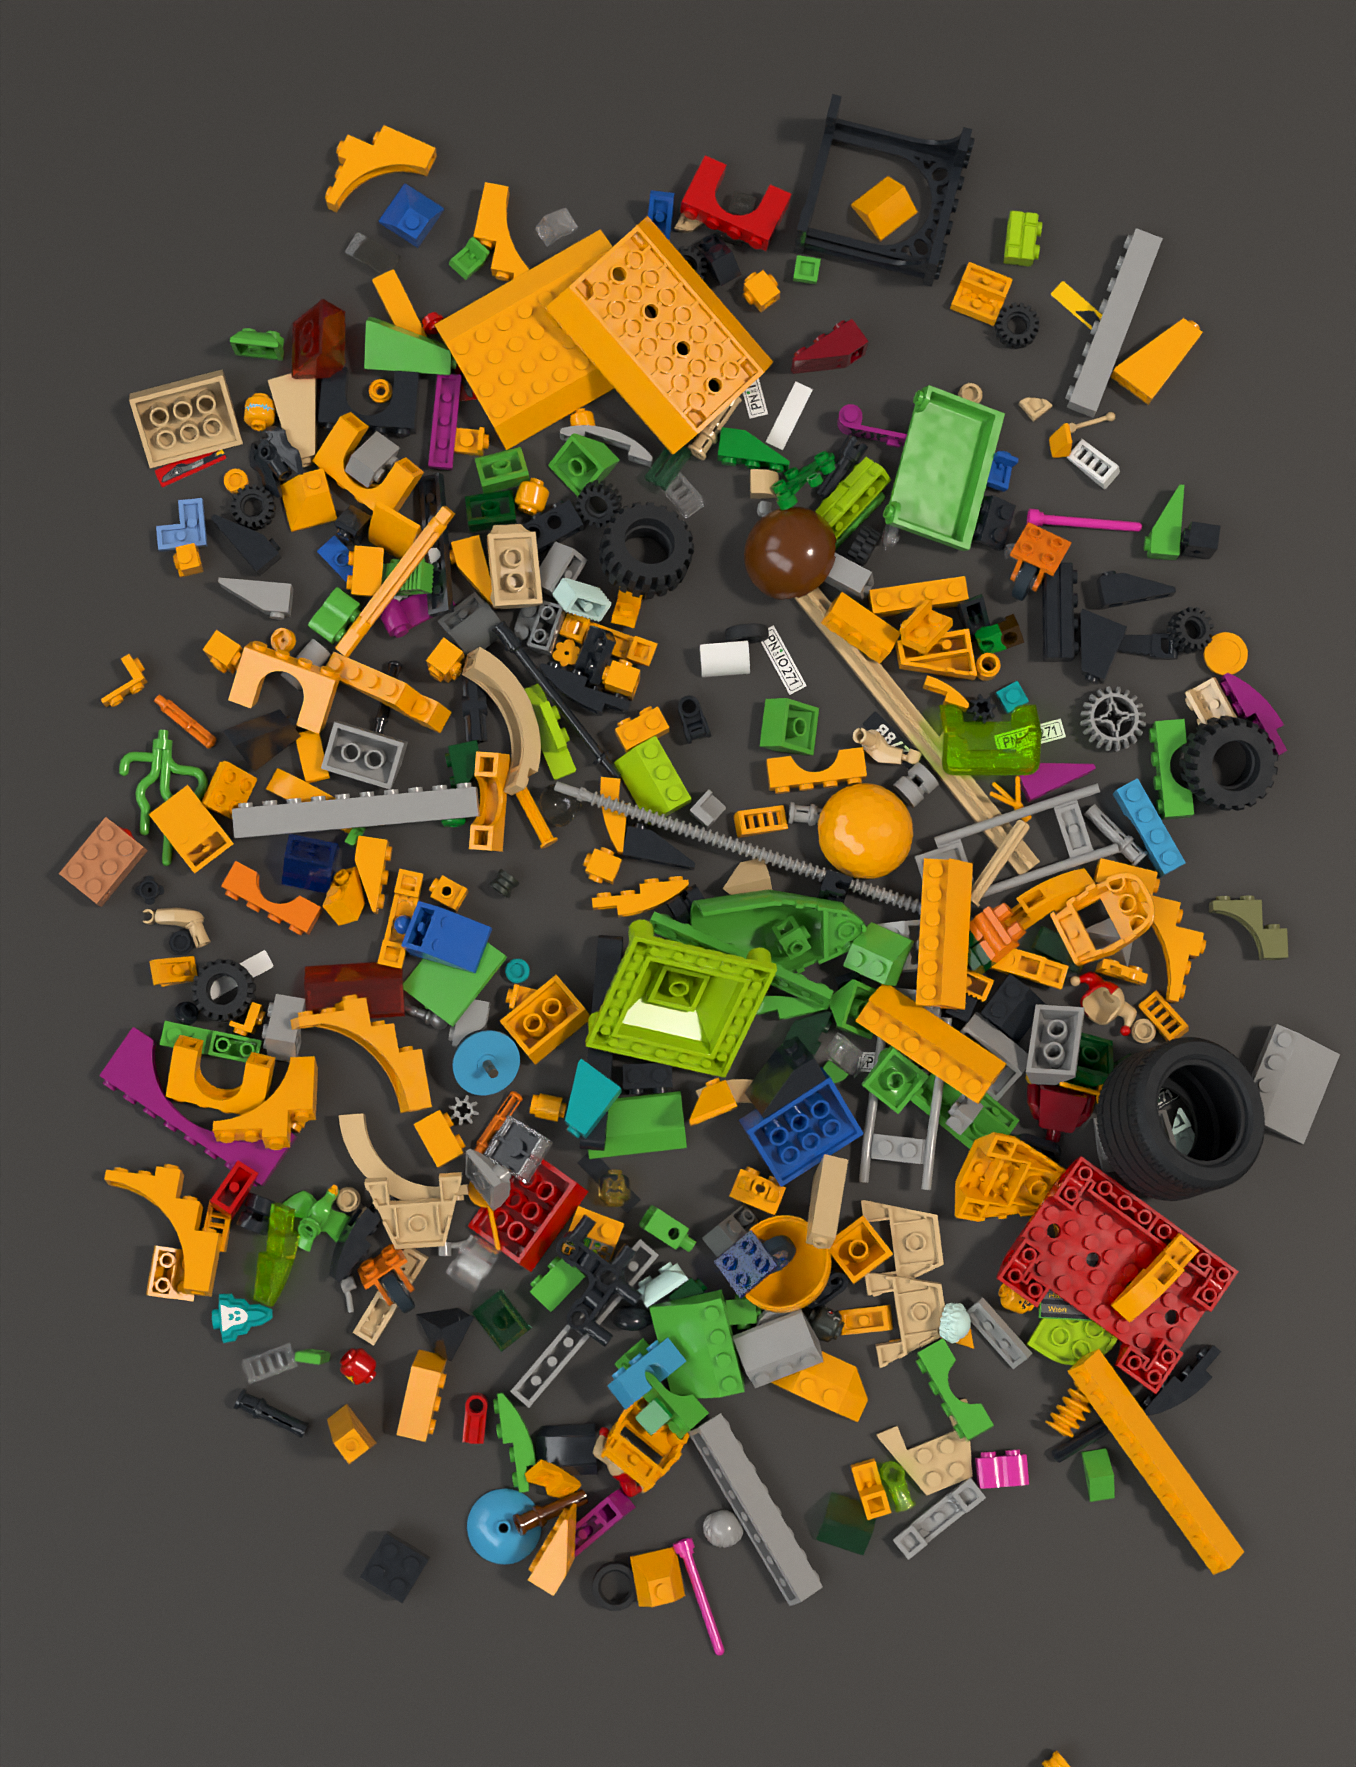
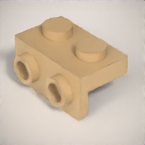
M1216 677L1185 692L1187 696L1185 701L1190 710H1194L1198 716V725L1201 723L1208 724L1207 720L1213 717L1219 719L1221 716L1237 717Z

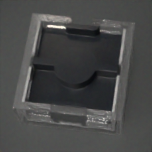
M508 1115L483 1155L488 1157L494 1164L506 1166L512 1176L527 1184L553 1142Z

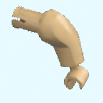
M857 728L853 733V740L856 743L862 744L863 749L879 763L901 765L903 760L916 764L922 756L920 752L910 749L907 755L903 754L904 750L902 748L889 745L881 733L876 730L866 731L863 728Z
M177 907L157 909L156 912L150 909L143 911V913L152 914L151 920L143 921L148 925L158 923L160 925H177L189 929L196 948L203 947L211 942L202 924L205 918L198 911Z

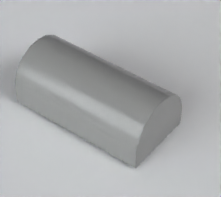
M312 638L296 658L309 659L313 662V665L321 667L331 654ZM287 672L280 674L298 691L302 689L300 682L293 675Z

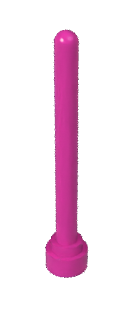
M1028 509L1027 523L1029 522L1036 526L1047 524L1133 532L1142 530V524L1139 522L1044 515L1043 512H1039V509Z
M692 1537L685 1538L673 1543L676 1554H679L680 1558L683 1557L715 1654L720 1656L724 1653V1647L692 1556L695 1546Z

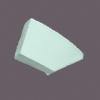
M1179 1108L1172 1131L1176 1141V1148L1187 1156L1193 1146L1195 1134L1182 1108Z

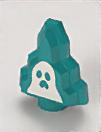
M219 1294L218 1309H212L214 1330L220 1329L223 1343L236 1341L239 1335L247 1334L252 1326L263 1325L273 1318V1309L261 1304L250 1305L245 1299H237L233 1294Z

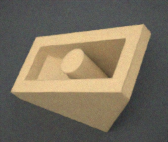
M759 858L740 862L723 889L730 895L767 889L772 890L765 860L759 862Z

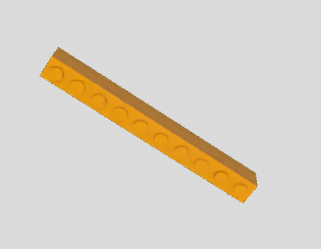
M1100 1349L1081 1357L1068 1370L1070 1376L1212 1574L1230 1569L1244 1553V1550Z

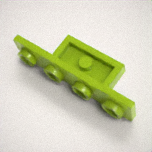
M538 684L524 689L537 718L541 749L554 780L575 773L576 768L566 744L570 739L565 727L560 729L557 720L561 718L556 706L551 707L544 691Z

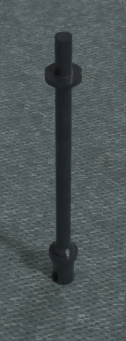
M505 621L498 624L492 631L495 632L506 646L504 648L506 652L516 655L597 759L594 760L593 764L596 765L600 762L612 778H618L621 773L607 757L611 751L603 752L522 649L521 638H517Z

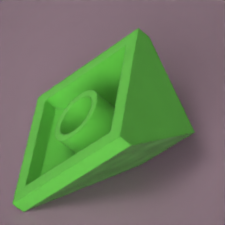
M851 980L835 992L829 1004L837 1023L835 1029L871 1040L873 1033L857 1023L856 1019L868 1003V999L877 989L859 981Z

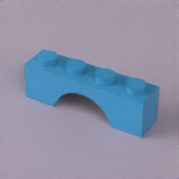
M1138 778L1117 789L1113 796L1123 814L1130 819L1139 832L1147 849L1148 858L1156 872H1158L1159 877L1161 878L1184 865L1186 862Z

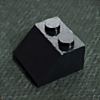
M1009 974L979 1014L1018 1044L1033 1024L1035 1006L1046 1004L1029 987Z

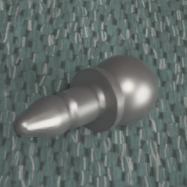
M415 1006L404 1007V1010L411 1016L425 1019V1024L431 1023L435 1029H444L448 1025L446 1021L430 1009L427 1011L421 1008L418 1009Z

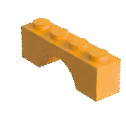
M965 576L872 589L868 593L870 611L879 618L895 616L905 611L914 610L926 599L932 601V607L942 609L957 607L959 602L969 599Z
M863 747L839 750L835 762L821 772H809L801 769L791 756L766 760L769 790H775V794L788 793L790 788L798 787L799 791H808L814 789L815 785H823V788L837 787L839 782L855 785L862 783V780L867 777Z
M476 752L474 776L480 788V817H476L475 821L471 824L469 849L503 852L507 793L503 791L509 772V754Z

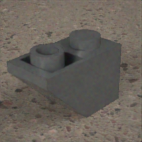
M744 1203L702 1239L718 1258L760 1221Z

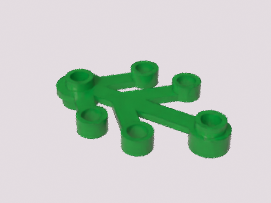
M822 451L818 453L811 464L800 470L797 467L790 468L784 473L788 482L779 480L771 486L776 494V502L781 510L789 509L798 502L795 494L807 482L811 488L820 485L823 479L819 472L826 475L836 469L835 456L832 452Z

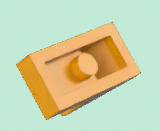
M194 956L149 961L154 985L166 987L192 982L195 975L198 976Z

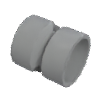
M919 762L907 771V777L902 776L893 784V788L898 795L912 808L924 799V793L929 794L939 785L930 771ZM915 781L920 784L919 787L914 783Z

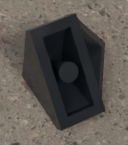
M459 1308L416 1314L434 1351L452 1362L474 1317Z

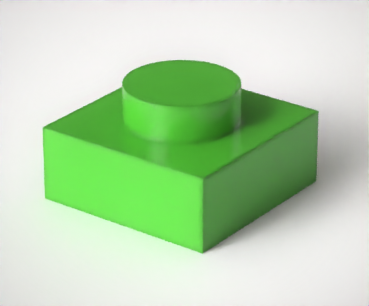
M797 255L793 281L817 284L821 259Z

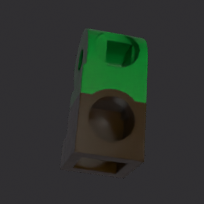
M1014 613L1006 616L1005 621L992 626L982 627L975 633V638L982 654L1000 652L1024 643Z

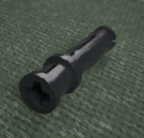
M244 1388L233 1408L252 1414L254 1419L261 1417L301 1438L309 1423L267 1404L265 1398L259 1399L247 1393V1390Z

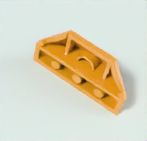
M823 1351L824 1362L771 1382L856 1422L859 1421L868 1401L856 1366Z

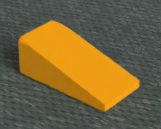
M890 1305L839 1311L842 1315V1322L845 1323L841 1330V1335L893 1329Z

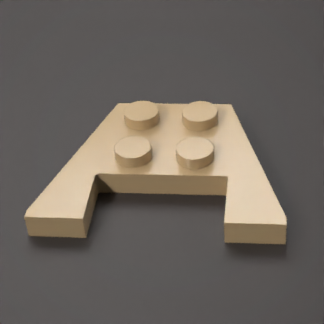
M462 1172L439 1174L441 1198L390 1201L388 1177L365 1179V1187L373 1199L372 1202L375 1208L378 1209L382 1217L384 1227L395 1249L445 1246L462 1179Z
M866 1200L861 1201L862 1212L868 1222L890 1220L896 1271L881 1274L916 1278L944 1264L937 1215Z
M869 1272L864 1276L868 1295L892 1291L894 1294L901 1340L876 1344L880 1368L941 1337L939 1334L940 1318L943 1317L942 1312H944L943 1309L945 1307L941 1283Z
M966 1398L960 1400L962 1402L967 1403ZM950 1416L952 1426L956 1425L954 1419ZM898 1426L876 1434L878 1439L926 1495L973 1477L970 1441L966 1442L965 1438L960 1439L955 1430L908 1450Z

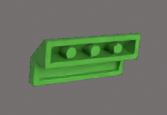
M933 1073L929 1075L928 1079L910 1099L929 1116L935 1081ZM944 1082L939 1124L969 1149H971L976 1139L996 1132L1009 1135L1020 1121L986 1093L980 1101L984 1107L967 1129L959 1135L945 1122L951 1116L948 1110L962 1093Z
M681 1091L617 1098L608 1110L605 1151L588 1150L589 1159L687 1148Z

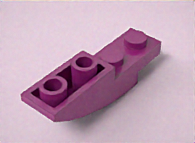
M1230 673L1224 674L1220 678L1221 683L1219 685L1225 696L1229 695L1233 703L1231 707L1236 716H1240L1244 720L1252 717L1253 720L1251 722L1264 729L1269 734L1268 739L1273 740L1276 747L1272 751L1278 753V757L1284 754L1287 749L1276 731L1284 725L1278 714L1264 697L1249 684Z

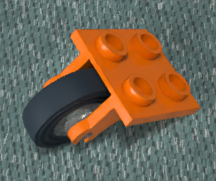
M1028 522L1009 555L1018 560L1010 577V580L1016 582L1011 596L1023 601L1030 589L1036 592L1045 573L1054 576L1072 542Z
M390 1244L375 1258L365 1260L357 1271L365 1289L375 1284L389 1306L396 1303L400 1310L406 1314L415 1308V1303L410 1296V1293L415 1289L401 1268L402 1265L408 1262L403 1250L395 1249L394 1245ZM392 1269H395V1270H396V1272L398 1273V1275L400 1276V1278L402 1279V1281H400V1279H399L398 1276L392 1271ZM380 1277H381L382 1282H383V1284L385 1285L387 1291L385 1290V1288L383 1287L382 1283L380 1282V1280H379Z

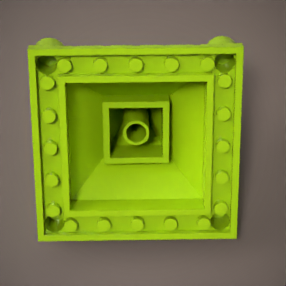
M634 921L628 930L629 945L600 1010L591 1014L588 1019L589 1033L586 1037V1046L725 1078L777 972V965L772 963L770 952L764 948H754L748 952L745 959L740 956L724 954L719 951L655 937L653 925L649 921Z

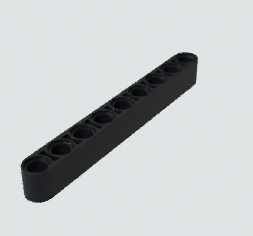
M598 936L591 1014L600 1010L621 963L623 952L622 936ZM588 1047L587 1063L611 1080L613 1052ZM608 1111L586 1139L580 1136V1149L605 1151Z

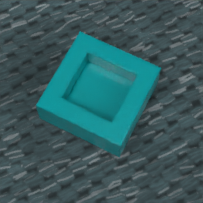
M1018 681L995 693L1007 714L1029 702Z

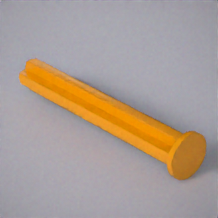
M527 787L515 793L542 843L540 848H546L558 841V838H554Z

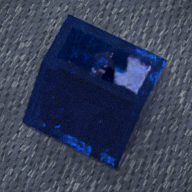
M289 834L284 856L282 885L327 894L333 881L340 846L337 843Z

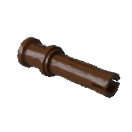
M580 1489L542 1507L535 1505L532 1507V1510L521 1515L518 1513L514 1514L513 1521L518 1533L523 1536L530 1529L537 1526L544 1527L548 1520L559 1516L564 1508L569 1510L573 1503L577 1504L576 1508L588 1504V1499H584L587 1497L583 1489Z

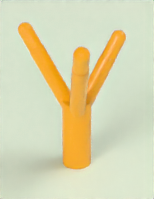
M1019 776L1015 777V799L996 782L992 783V786L1001 795L990 792V796L1012 806L1014 810L1024 807L1021 803ZM1029 815L1021 819L1024 822H1027L1032 818V816Z

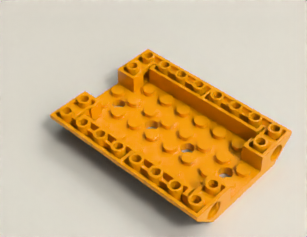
M648 216L545 307L554 320L672 455L700 433L773 363L770 357ZM614 269H619L623 272V281H617L613 278L612 272ZM646 306H651L655 309V318H648L646 316ZM678 343L686 345L688 349L686 355L678 353ZM710 380L718 382V392L710 390L708 386Z

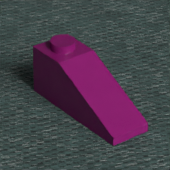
M1031 762L1019 768L1020 773L1016 776L1020 777V787L1029 803L1093 772L1096 767L1094 764L1039 763L1033 766Z
M621 1488L606 1497L576 1523L575 1557L636 1508Z

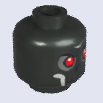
M825 1305L820 1306L817 1311L812 1309L807 1318L817 1338L824 1342H830L832 1339L836 1340L845 1324L842 1322V1315L839 1312Z

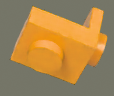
M252 1002L244 1025L230 1021L229 1026L234 1027L233 1032L246 1037L248 1033L255 1034L257 1026H261L265 1019L266 1012L263 1011L264 1006Z

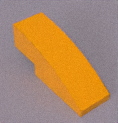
M394 269L372 279L374 287L393 325L427 337Z
M601 777L600 794H604L605 798L611 796L612 800L617 798L619 802L620 779ZM602 806V813L611 842L617 853L623 855L627 817L624 816V813L618 815V811L615 810L611 812L610 808L604 810Z

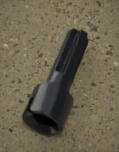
M848 435L839 448L840 457L835 463L836 469L826 476L817 490L818 495L822 498H828L850 466L852 464L855 465V463L858 464L867 451L868 446L865 443L859 444L854 448L857 442L856 437Z

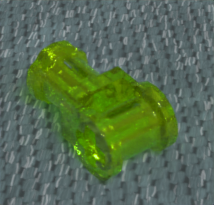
M893 1461L885 1462L880 1468V1477L886 1482L887 1488L893 1497L896 1505L894 1508L895 1513L912 1508L916 1503L912 1501L908 1492L903 1467ZM891 1467L894 1470H898V1472L895 1473L894 1479L887 1476V1474L890 1473L889 1469Z

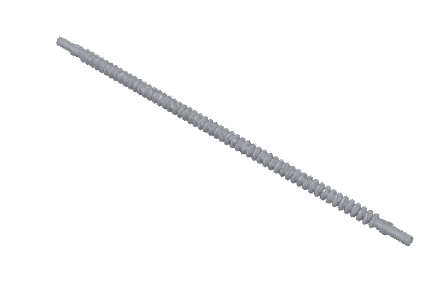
M558 781L554 788L555 791L576 797L578 801L591 802V806L597 804L598 808L603 806L604 810L610 808L611 812H614V810L618 811V815L624 813L625 817L630 815L631 819L637 817L638 821H641V819L645 820V824L651 822L652 826L657 824L658 828L664 826L665 830L669 828L672 833L678 831L679 835L684 833L685 837L688 835L692 836V839L697 837L699 842L705 840V844L711 842L712 846L717 844L718 848L724 846L725 850L732 849V853L738 851L739 855L744 853L745 857L751 855L752 859H755V857L759 858V862L765 860L766 864L771 862L772 866L778 864L779 868L784 866L785 870L792 869L793 873L798 871L799 875L804 873L805 877L811 875L812 879L819 878V882L824 879L826 874L825 867L819 869L818 865L813 867L812 863L806 865L805 861L801 863L798 858L792 860L791 856L786 858L785 854L780 856L779 852L773 854L772 850L765 851V847L759 849L758 845L753 847L752 843L746 845L745 841H742V843L738 842V838L732 840L731 836L726 838L725 834L719 836L718 832L714 834L711 829L705 831L704 827L699 829L698 825L695 827L691 826V823L686 825L684 820L678 822V818L672 820L671 816L666 818L665 814L659 816L658 812L651 813V809L645 811L644 807L639 809L638 805L632 807L631 803H628V805L624 804V800L618 802L617 798L612 800L611 796L605 798L604 794H601V796L597 795V791L591 793L583 787L579 789ZM858 878L851 882L849 889H852L853 893L858 891L859 895L864 893L865 897L871 895L872 899L879 898V902L885 900L886 904L891 902L892 906L898 904L899 908L904 906L905 910L912 909L913 913L918 911L919 915H921V903L918 898L912 900V896L906 898L905 894L900 896L899 892L893 894L892 890H889V892L885 891V887L879 889L878 885L873 887L872 883H869V885L865 884V881L860 883Z

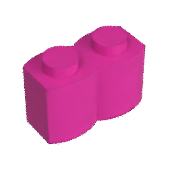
M1020 1449L1005 1450L1006 1455L996 1456L995 1451L981 1452V1457H975L978 1488L1029 1485L1027 1454H1020Z

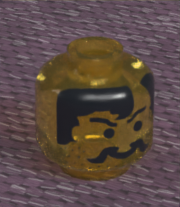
M608 1170V1174L601 1176L599 1179V1199L605 1202V1206H624V1203L631 1197V1180L628 1176L623 1175L621 1170Z

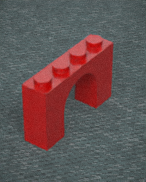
M705 155L682 200L680 213L690 220H698L704 223L710 229H718L727 233L732 239H740L755 249L767 251L789 206L792 194L770 184L759 207L755 211L746 215L730 214L719 206L715 197L725 176L727 165Z

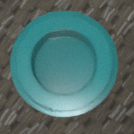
M513 959L506 965L505 973L511 982L520 984L528 979L530 968L524 960Z

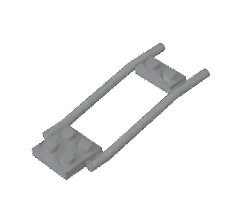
M1098 783L934 837L937 849L915 855L922 881L924 858L946 860L951 858L968 862L961 838L1053 807L1070 858L992 884L982 898L1119 853L1117 843L1093 851L1077 801L1078 799L1100 793ZM972 875V886H973L974 883H975V881H974V878H973V875Z
M895 988L916 1002V990ZM922 1006L951 1026L952 1018L941 1017L942 1008ZM878 1036L873 1067L878 1062L880 1052L886 1048V1042ZM935 1075L926 1139L873 1134L878 1098L869 1092L859 1182L868 1183L871 1158L924 1164L921 1189L931 1190L936 1137L944 1086L943 1080Z

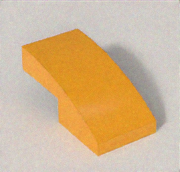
M927 675L922 689L944 695V706L966 712L969 703L959 692L946 683Z
M310 730L300 732L301 737L296 740L305 781L312 783L329 779V771L321 769L325 754L320 733L318 734Z
M540 1460L525 1473L527 1482L544 1486L547 1495L556 1498L570 1495L581 1487L580 1481L560 1467L544 1460Z

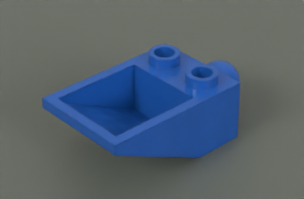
M420 901L417 903L412 919L409 916L401 915L394 922L395 930L399 934L405 935L401 946L410 955L471 973H476L492 928Z

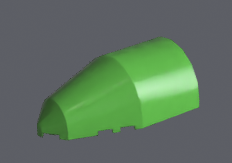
M769 889L695 900L691 906V926L695 930L704 934H712L718 940L727 944L732 943L747 953L754 948L767 949L771 954L772 963H777L792 973L796 971L797 973L804 972L805 967L817 962L822 964L848 952L852 942L861 932L865 933L867 929L864 921L843 902ZM793 915L799 927L804 924L811 936L807 941L812 947L804 952V954L790 960L786 952L781 954L774 943L778 938L771 928Z

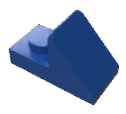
M651 190L648 217L666 238L670 240L674 193Z

